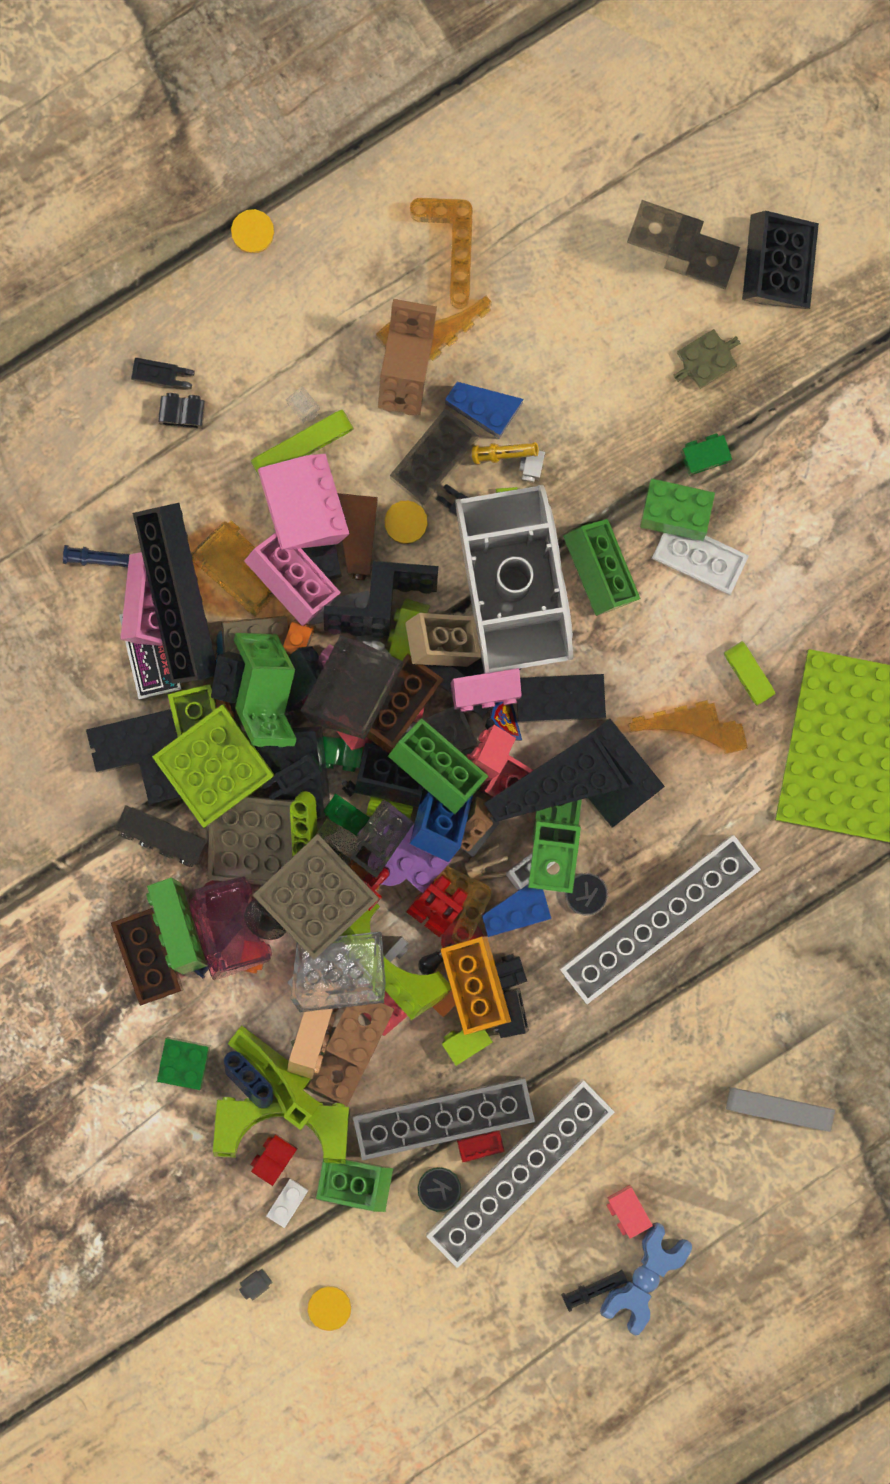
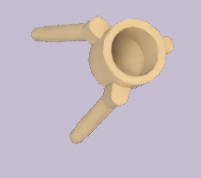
M499 843L477 856L469 858L470 862L465 863L470 880L476 878L479 881L487 878L506 877V872L483 873L486 872V867L508 860V856L486 863L479 860L500 847Z

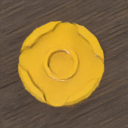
M256 209L246 210L240 213L233 221L231 227L232 239L242 251L260 253L266 250L272 243L274 225L270 217L264 212Z
M409 500L393 504L387 511L384 519L385 529L389 537L401 544H409L420 540L425 534L428 525L424 509L417 503Z
M325 1286L312 1294L308 1302V1314L315 1326L322 1330L333 1331L346 1324L350 1317L352 1306L345 1291L335 1286Z

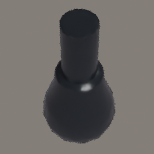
M441 950L426 955L419 960L418 969L422 974H433L443 962Z

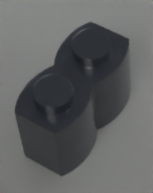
M166 393V396H161L158 422L160 425L203 429L205 401L201 400V397L197 395H188V398H180L179 394Z

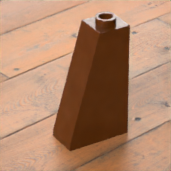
M337 493L349 530V535L342 540L348 574L353 575L352 579L365 580L366 577L371 576L378 497Z

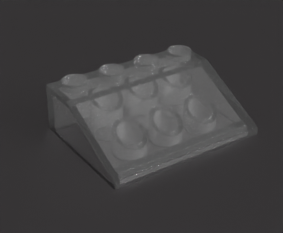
M380 931L339 936L315 960L297 943L291 1000L299 1012L384 1003L386 981L382 933Z

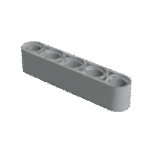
M730 1087L726 1109L730 1111L831 1132L835 1114L834 1109Z

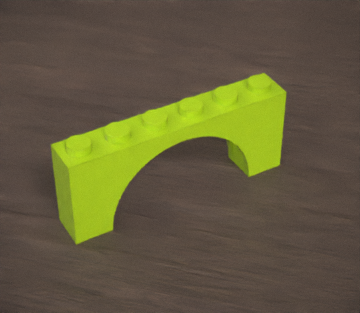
M376 904L370 911L367 910L338 939L407 1016L413 1020L442 1001L450 992L451 986L439 971L429 975L409 973L398 968L383 956L374 943L370 931L371 918L380 907Z
M223 1097L222 1100H217L213 1141L214 1157L236 1158L237 1149L243 1136L254 1125L266 1119L283 1117L284 1113L278 1100H273L272 1104L267 1108L257 1107L249 1098L244 1099V1101H235L233 1097ZM320 1103L305 1124L315 1133L321 1143L324 1163L346 1164L349 1107H345L341 1103H334L332 1106H323V1103Z

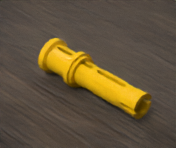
M536 442L506 446L492 443L490 446L480 447L479 445H474L472 448V459L476 465L481 464V462L491 461L492 463H497L500 459L538 456L539 454ZM514 450H523L522 452H511V453H510V451H514Z

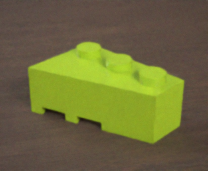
M405 598L401 609L397 608L394 617L397 625L396 629H391L388 641L392 642L390 650H386L391 655L385 670L394 672L407 654L411 655L405 622L419 613H428L430 605Z

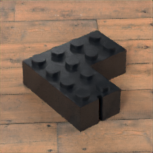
M171 709L86 729L90 749L96 751L92 753V758L97 773L139 764L149 805L181 798L152 757L178 738Z
M322 726L291 728L296 737L295 746H254L274 775L312 752L323 772L290 792L281 794L280 799L295 800L299 793L304 791L310 792L316 800L317 818H325L326 815L323 811L330 802Z

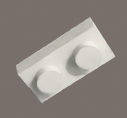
M290 1178L266 1217L285 1228L307 1194L308 1189Z

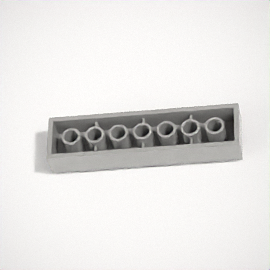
M525 1077L353 1115L362 1160L535 1122Z

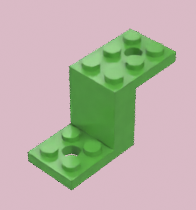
M235 633L234 642L245 662L235 709L252 746H295L296 737L284 715L295 668L278 635Z
M582 799L536 811L532 838L534 845L528 888L573 893L581 832L579 818ZM550 862H556L559 864L560 869L558 873L550 874L547 872V865Z

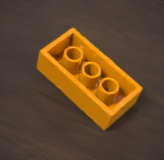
M479 937L440 949L464 1035L510 1023V1015L488 938Z

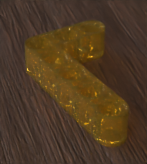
M416 198L410 204V216L414 221L453 223L450 303L456 309H463L468 305L470 295L472 205L464 199ZM423 206L425 212L423 214H416L414 208ZM442 206L446 208L447 212L444 215H438L435 212L436 208ZM464 207L468 209L469 213L465 216H460L457 210ZM459 229H465L468 234L465 237H459L456 232ZM459 250H464L467 256L464 259H459L455 253ZM461 271L466 274V278L464 280H457L454 275ZM463 293L466 298L462 302H457L454 299V295Z
M446 866L443 872L452 881L446 889L447 892L453 894L457 890L455 882L460 880L464 881L467 886L465 889L468 893L465 900L467 902L452 931L453 941L459 944L472 938L492 893L490 887ZM483 890L486 893V899L479 900L475 896V891ZM469 909L476 911L477 918L469 919L466 916V911ZM457 930H466L468 938L460 939L457 936Z

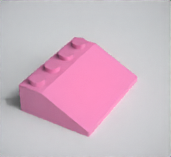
M326 454L306 455L258 469L281 550L339 544L349 535Z

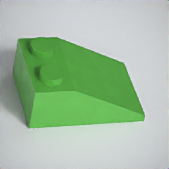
M346 1159V1164L324 1163L323 1160L316 1199L373 1212H386L393 1168Z

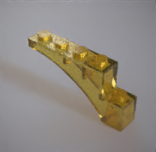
M484 296L474 305L460 313L435 321L430 354L432 361L442 354L441 350L446 345L448 347L452 346L459 339L457 336L462 331L468 332L475 325L473 322L478 317L482 319L491 311L492 302L487 296ZM390 322L376 333V339L385 349Z
M708 700L695 703L696 707L690 709L687 708V705L674 708V713L666 714V710L653 713L654 717L645 719V716L632 718V723L628 724L630 733L643 730H670L691 734L724 750V754L748 749L742 723L736 724L734 720L723 723V728H720L715 704H709Z

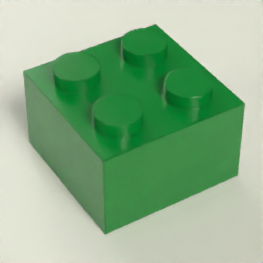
M172 1037L165 1038L157 1082L201 1090L211 1045Z

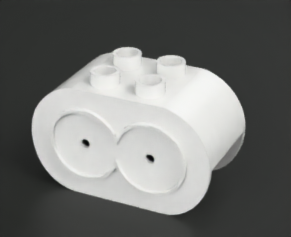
M544 485L455 499L459 533L484 673L573 660V633L570 609L561 570L554 518Z

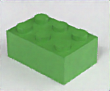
M651 478L640 527L704 541L715 493Z

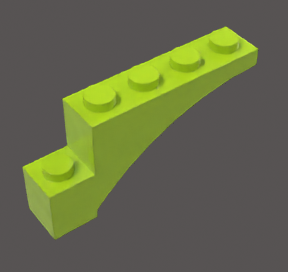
M241 1025L228 1045L242 1054L270 1083L273 1093L283 1110V1117L301 1130L320 1105V1102L303 1090L311 1079L287 1072L289 1061Z

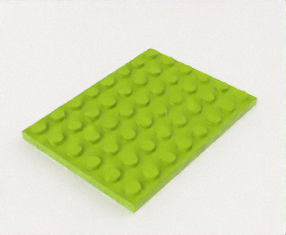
M812 649L807 650L775 820L890 843V665Z

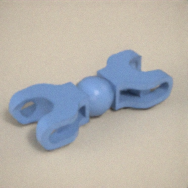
M658 1222L652 1224L653 1226L648 1229L642 1239L644 1257L641 1263L643 1265L634 1271L633 1282L628 1281L623 1288L610 1291L600 1309L601 1316L607 1319L613 1318L621 1309H630L631 1317L627 1327L629 1332L635 1336L643 1331L650 1320L648 1302L652 1296L649 1293L658 1287L660 1276L664 1277L669 1270L682 1267L692 1250L691 1242L685 1239L679 1240L672 1249H662L661 1242L665 1235V1229Z

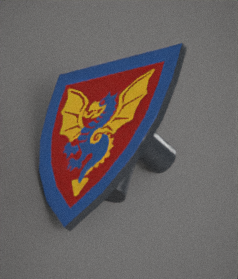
M495 703V707H492L490 717L486 721V730L496 725L516 738L515 741H522L513 704Z

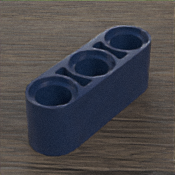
M236 1051L227 1053L224 1057L226 1075L257 1107H269L273 1102V1090L270 1083L242 1054ZM231 1063L239 1064L236 1067L229 1066ZM248 1077L254 1079L251 1082L244 1081V1079ZM262 1092L268 1094L266 1097L258 1096Z

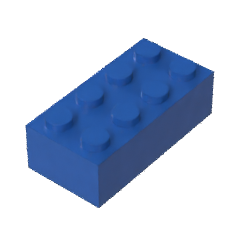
M423 788L409 844L449 862L461 848L473 795L454 814Z

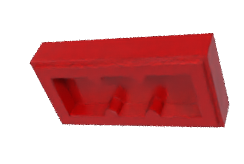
M500 1130L457 1140L462 1163L505 1152Z

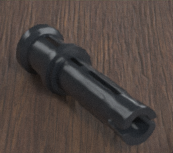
M621 1269L588 1286L579 1285L578 1289L567 1294L562 1293L561 1296L568 1311L571 1312L572 1308L583 1303L589 1304L591 1298L624 1283H628Z

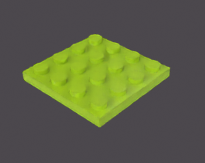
M224 704L152 756L203 828H206L274 777L272 770L256 748L252 746L251 741Z

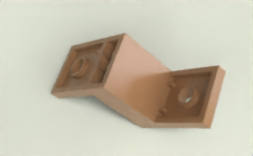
M393 299L390 330L380 375L378 408L388 412H403L407 415L421 414L424 385L433 344L437 306Z
M354 990L326 1047L319 1074L314 1073L308 1087L348 1106L392 1016L394 1008ZM362 1013H368L371 1016V1023L367 1026L361 1025L358 1021L359 1015ZM335 1070L341 1071L344 1075L343 1080L339 1083H335L331 1079V1073Z

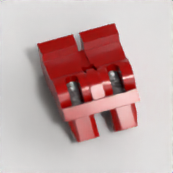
M444 874L436 879L435 882L433 881L429 884L423 893L420 892L406 910V913L419 923H422L428 917L429 919L424 926L439 938L463 909V903L468 895L460 887L457 888L453 895L447 892L446 889L452 881Z

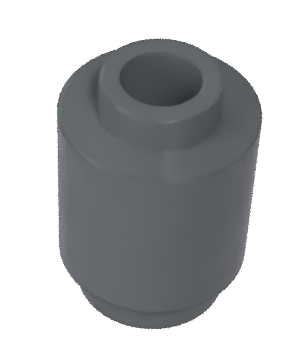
M263 1269L256 1270L240 1282L242 1287L239 1291L246 1300L251 1298L253 1301L269 1289V1285L273 1282Z

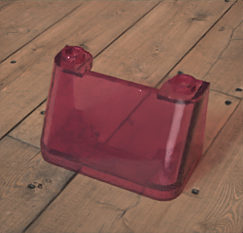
M245 876L194 889L188 899L190 912L213 980L225 978L269 962L272 956L270 945L260 941L248 904L252 888L250 883L246 882Z

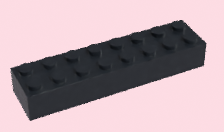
M180 503L134 512L133 518L172 684L212 677L215 675L217 662L212 648V640L210 639Z

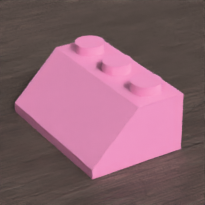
M519 668L456 678L450 683L454 708L460 709V712L474 710L473 706L482 705V709L495 707L497 702H503L504 705L517 703L516 699L521 698Z

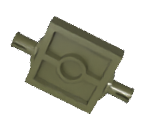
M715 329L677 351L678 356L683 362L684 369L673 374L676 381L679 382L689 376L701 389L737 367V363L733 359L730 350L741 344L738 337L735 336L725 343L720 339Z

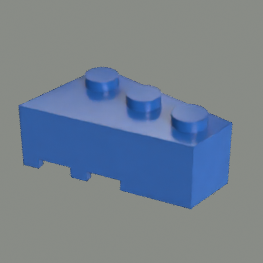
M456 382L446 397L445 404L500 439L523 404L524 399Z
M528 884L482 915L488 937L552 919L543 889L528 888Z

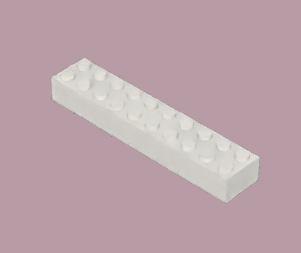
M731 835L560 967L559 970L583 1001L589 1004L761 869L738 839Z
M581 1079L426 1233V1237L458 1268L615 1113L614 1110Z

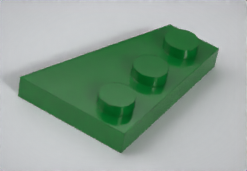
M335 794L323 812L343 839L346 847L353 854L354 859H356L369 846L358 833L371 818Z

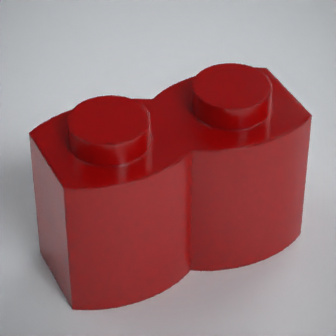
M277 1134L274 1137L269 1135L262 1146L265 1148V1151L261 1156L257 1154L250 1164L253 1167L251 1172L271 1186L275 1184L298 1149Z

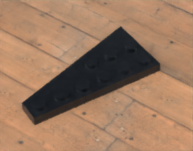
M593 731L483 804L493 820L498 822L627 788L629 785Z

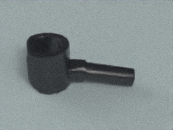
M343 780L342 785L344 787L342 790L351 797L354 794L356 785L351 780L349 782Z

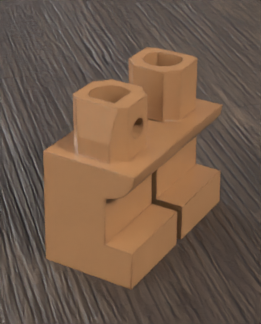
M476 797L471 803L461 843V848L466 851H470L493 825L490 819L491 815L483 804L486 801L479 797Z

